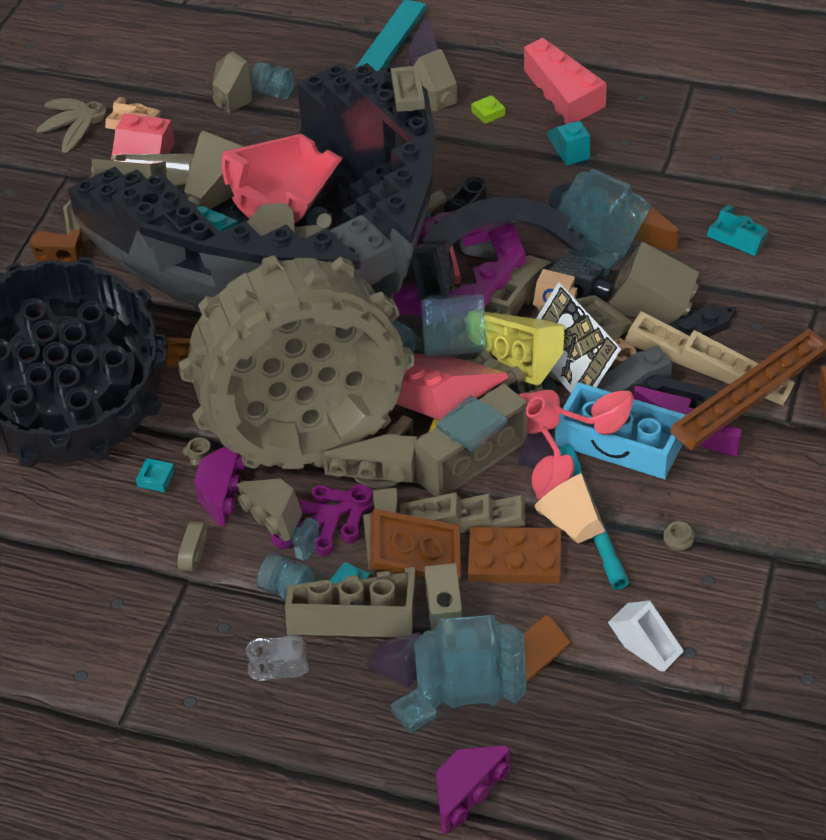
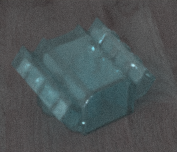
M592 168L590 172L584 171L576 175L558 210L572 218L566 226L568 230L571 227L576 229L584 236L582 240L585 243L598 249L601 253L608 251L617 260L625 256L651 205L641 195L632 192L630 184Z
M495 615L438 619L435 630L426 631L414 642L419 702L431 711H434L442 702L454 710L458 706L489 703L494 707L502 697L516 704L527 692L524 633L510 624L499 625Z

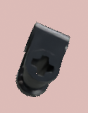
M477 176L467 178L454 194L449 196L444 206V212L456 211L465 205L487 199L485 180Z

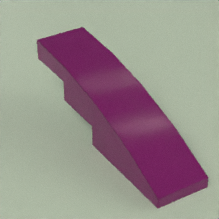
M635 386L634 388L635 400L685 415L694 410V408H691V399L640 386ZM725 426L700 444V446L737 457L740 450L742 429Z

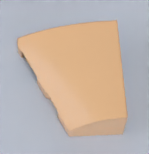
M119 97L113 103V112L106 118L105 128L116 129L124 113L160 118L161 111L146 107L140 103L126 104V99Z
M581 473L552 489L535 504V508L540 515L546 516L554 526L564 530L576 543L583 542L605 532L598 509L592 500L587 483Z

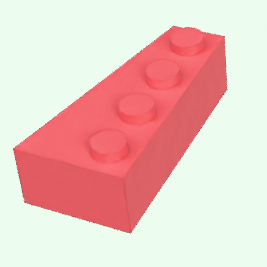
M543 37L524 47V71L537 88H541L544 91V97L548 101L551 100L555 111L559 115L562 114L566 124L580 121L606 107L607 83Z

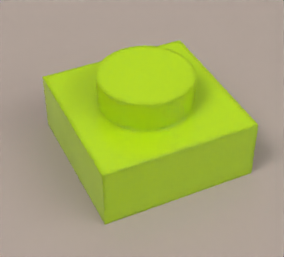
M490 95L472 103L471 112L484 124H487L505 116V107L494 96Z

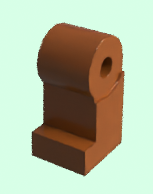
M70 229L69 234H52L47 231H40L32 235L30 239L34 258L39 262L60 260L61 262L78 261L84 250L81 230Z

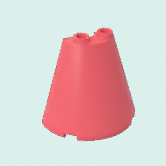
M297 134L223 152L222 173L225 185H230L234 197H232L234 203L249 219L261 205L284 203L292 209L294 224H296L306 215L340 165L342 157L330 150L320 153L313 140L302 134Z

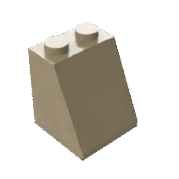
M642 241L618 273L612 295L608 299L607 304L623 315L637 317L640 311L663 323H671L678 320L680 316L685 317L690 311L692 303L689 300L692 299L699 285L696 284L699 272Z

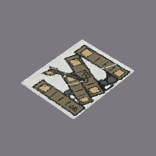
M558 282L536 318L564 325L563 354L553 366L551 372L570 393H572L578 382L597 387L621 348Z

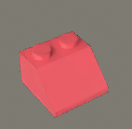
M124 113L115 129L112 155L169 154L175 144L171 120Z

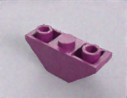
M226 446L200 459L194 479L197 501L219 526H226L228 515H233L235 508L234 494L239 492L237 484L241 482L240 473L241 470H246L247 467L243 464L242 455L235 454Z
M502 745L458 749L436 771L441 831L447 835L454 826L459 827L467 818L469 810L476 803L480 804L486 799L490 788L497 781H502L506 778L511 769L510 748Z

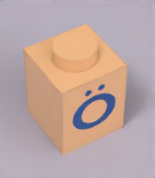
M543 269L536 283L533 305L539 307L545 305L558 282L576 299L577 288L573 287L575 277Z

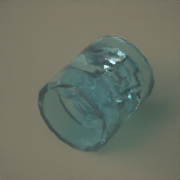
M259 61L251 73V90L256 93L270 94L272 97L286 100L293 90L294 72L289 68L275 67L273 64Z
M272 552L265 558L260 567L257 587L272 595L280 594V597L286 600L288 585L314 582V569L300 562L292 564L290 558Z

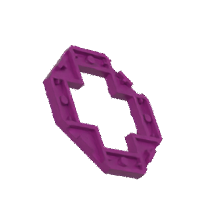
M454 211L442 212L436 216L424 219L416 246L421 244V239L430 229ZM507 222L493 223L481 226L463 235L462 240L465 247L491 240L498 261L486 262L480 266L473 267L477 283L463 285L458 289L451 290L447 297L420 300L417 284L403 286L399 293H394L392 297L399 314L410 316L413 313L421 315L422 320L434 322L485 307L491 301L490 295L495 290H501L512 278V271L517 267L521 268L527 262L515 225Z

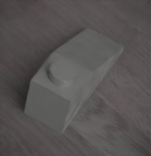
M657 345L630 356L607 373L596 388L612 393L630 391L634 397L635 386L647 388V380L651 376L671 379L672 362Z

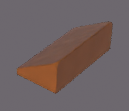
M546 614L504 650V665L528 682L570 646L571 642L553 619Z

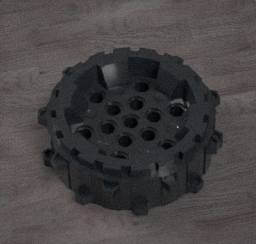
M81 257L78 261L61 262L60 260L43 261L29 266H22L17 262L7 266L6 275L0 278V449L19 456L21 466L33 468L38 462L67 463L87 457H93L97 461L108 458L112 446L124 441L137 429L143 418L149 415H157L162 407L161 399L156 395V392L159 390L160 368L167 366L168 344L164 334H157L155 332L152 316L147 311L152 304L151 296L145 289L134 290V288H130L123 279L114 273L94 267L92 258ZM56 359H62L58 362H53ZM90 360L88 363H82L83 361ZM113 362H120L116 365H111ZM44 379L43 382L35 383L37 380ZM67 381H74L71 384H64ZM26 400L23 404H17L19 401ZM80 403L85 404L82 407H75L77 404Z

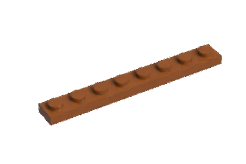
M807 329L675 422L669 432L692 451L825 355L826 341L811 329Z

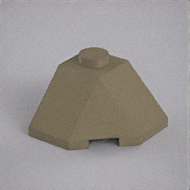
M437 49L419 57L413 66L419 67L421 84L428 91L431 111L437 112L456 104L457 83L443 51Z
M232 51L216 62L212 83L215 104L229 114L253 101L248 62Z

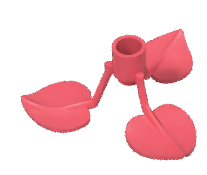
M552 390L519 393V396L527 401V432L529 434L542 432L554 451V456L543 458L533 470L532 487L537 499H541L552 489L572 478L574 472L573 458L570 455L561 456V451L548 432V429H553L559 424V415L562 414L587 424H594V428L599 434H612L624 425L630 414L634 399L632 392L617 391L601 397L591 408L593 416L591 418L562 409L558 394Z

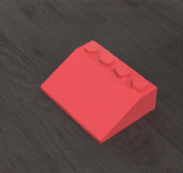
M444 353L414 354V366L405 370L402 389L396 405L442 421L506 380L508 375L505 372Z

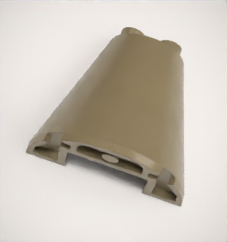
M194 154L112 155L111 160H107V157L91 159L92 175H97L115 166L123 175L138 169L146 178L162 172L179 190L186 186Z

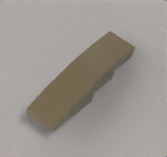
M457 492L400 504V514L460 525V533H469L470 527L525 526V502L521 495L492 501L489 494L460 500Z

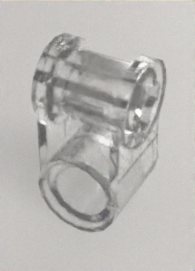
M289 635L280 638L256 639L251 641L246 647V655L250 660L247 667L248 673L252 679L257 681L286 677L297 678L308 671L306 642L300 636ZM261 647V648H262V655L259 656V650H258V649ZM260 664H263V672L260 670Z

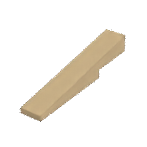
M640 311L630 327L624 343L642 350L659 345L670 361L727 384H731L759 364L695 330L691 336H688ZM787 381L765 397V399L784 405L795 382Z

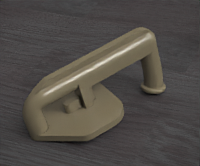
M284 203L261 205L247 221L260 236L287 224L302 240L325 228L329 230L334 228L332 218L327 213L318 216L317 225L295 227L293 211Z

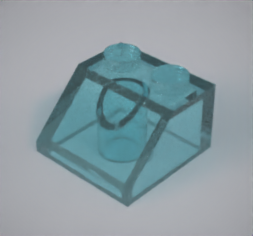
M484 294L428 296L421 300L425 356H447L486 351Z

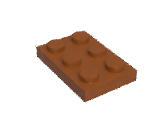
M379 509L372 511L370 514V569L400 574L405 573L404 568L416 567V577L425 578V566L456 563L459 582L461 579L460 525Z
M470 527L468 582L560 584L561 528Z

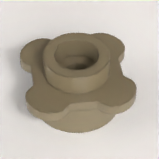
M201 437L192 439L183 448V454L189 457L190 464L194 467L199 466L200 459L215 452V450L211 449L210 442Z

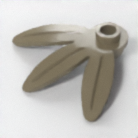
M71 98L48 101L44 104L45 108L67 111L49 118L36 131L38 133H46L74 122L67 130L62 143V152L69 153L83 138L91 123L96 124L104 120L106 107L95 101L85 104L82 101Z

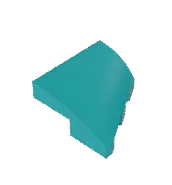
M727 204L720 211L718 219L709 227L706 236L755 256L762 247L769 230L755 223L747 215L736 216L732 214L734 207Z

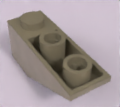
M386 434L325 451L323 453L325 475L413 483L416 468L414 442L417 440V437Z

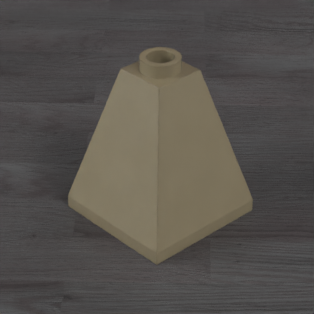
M202 130L198 138L184 190L187 199L195 207L203 206L212 209L234 196L230 185H225L222 154L225 151L244 146Z

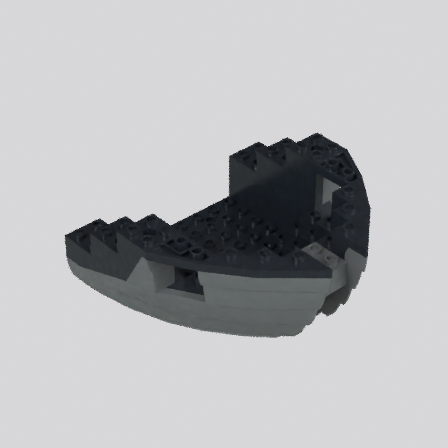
M339 63L297 83L302 132L298 134L313 140L320 153L330 150L342 157L340 165L306 215L295 224V227L317 225L318 216L327 213L332 218L334 228L331 230L325 228L303 240L287 224L260 236L247 223L249 218L237 207L232 197L210 209L238 222V225L220 233L187 199L184 193L185 187L178 190L162 172L146 178L138 169L123 175L116 166L68 188L74 216L86 235L118 265L144 283L177 300L198 306L205 296L214 297L216 294L218 295L231 281L244 273H249L259 268L263 258L273 255L281 261L294 260V258H314L320 261L334 262L339 257L351 260L354 266V274L364 278L373 287L375 293L382 291L389 299H392L394 293H399L404 277H406L432 193L435 128L428 91L422 85L425 109L397 112L391 80V68L400 67L397 63L379 71H376L368 63L349 71Z

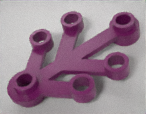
M364 484L355 485L349 491L330 489L325 485H317L312 489L313 502L303 501L297 497L302 514L307 513L314 516L299 522L291 539L286 542L278 535L270 533L271 542L278 549H287L294 543L296 537L324 524L320 537L315 540V551L319 556H328L333 552L332 538L340 516L350 512L347 524L341 528V537L345 543H355L359 539L358 526L363 512L369 511L374 507L373 491ZM329 500L341 502L335 506L326 504Z

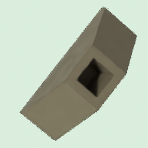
M281 478L238 483L237 486L240 492L238 501L245 512L249 511L252 513L259 524H265L272 535H278L285 542L290 540L302 516L294 489Z

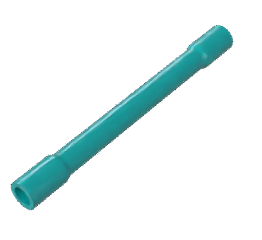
M561 446L559 448L561 456L570 455L574 460L572 477L580 473L583 475L573 446ZM605 528V532L594 536L593 539L603 561V568L612 589L621 590L628 586L629 580Z

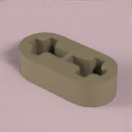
M192 520L189 522L178 553L177 564L180 571L196 572L207 541L208 525L206 522Z

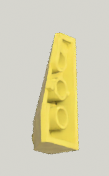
M477 310L467 312V338L482 351L486 350L494 355L498 361L512 368L518 366L524 374L525 379L523 382L540 385L563 354L564 325L547 320Z

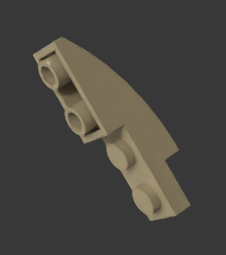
M530 255L526 256L527 262L521 268L517 267L512 271V278L501 290H495L490 295L491 301L487 304L484 312L516 316L523 304L529 306L534 298L536 283L542 270H549L553 266V262Z

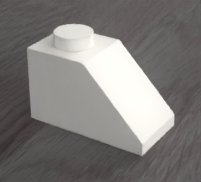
M651 601L627 603L608 622L626 649L659 671H665L684 652Z

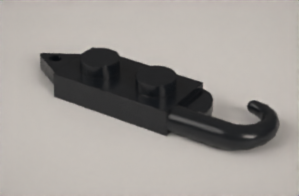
M713 304L668 323V325L688 336H691L695 330L710 337L729 328V322L736 314V307H716Z

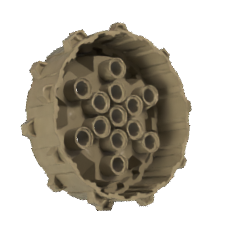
M273 255L263 258L259 268L249 273H244L231 281L218 295L216 294L214 297L205 296L198 305L202 316L198 323L196 322L193 329L188 358L179 362V374L182 380L192 382L198 397L200 407L192 414L200 431L210 430L218 436L220 442L235 454L242 455L241 458L244 466L255 469L262 464L270 467L277 465L284 469L303 468V465L312 463L318 468L323 467V453L325 451L364 441L370 434L374 435L379 429H385L391 422L388 413L390 410H393L399 398L405 370L414 366V354L410 348L402 346L401 337L393 323L400 315L393 299H389L382 291L375 293L373 287L364 278L354 274V266L351 260L339 257L334 262H325L314 258H294V260L281 261Z

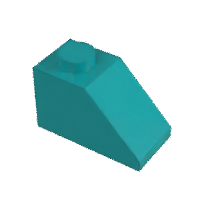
M581 121L571 122L547 131L548 139L565 165L585 161L590 158V135Z

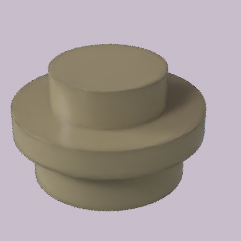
M676 521L665 529L663 539L665 544L671 549L685 550L692 546L694 532L687 523Z

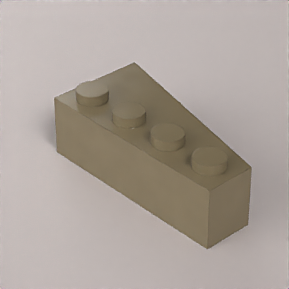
M416 567L404 568L405 573L390 575L389 571L377 572V577L360 580L358 575L349 576L339 583L322 580L288 585L285 603L287 635L413 638L416 604Z

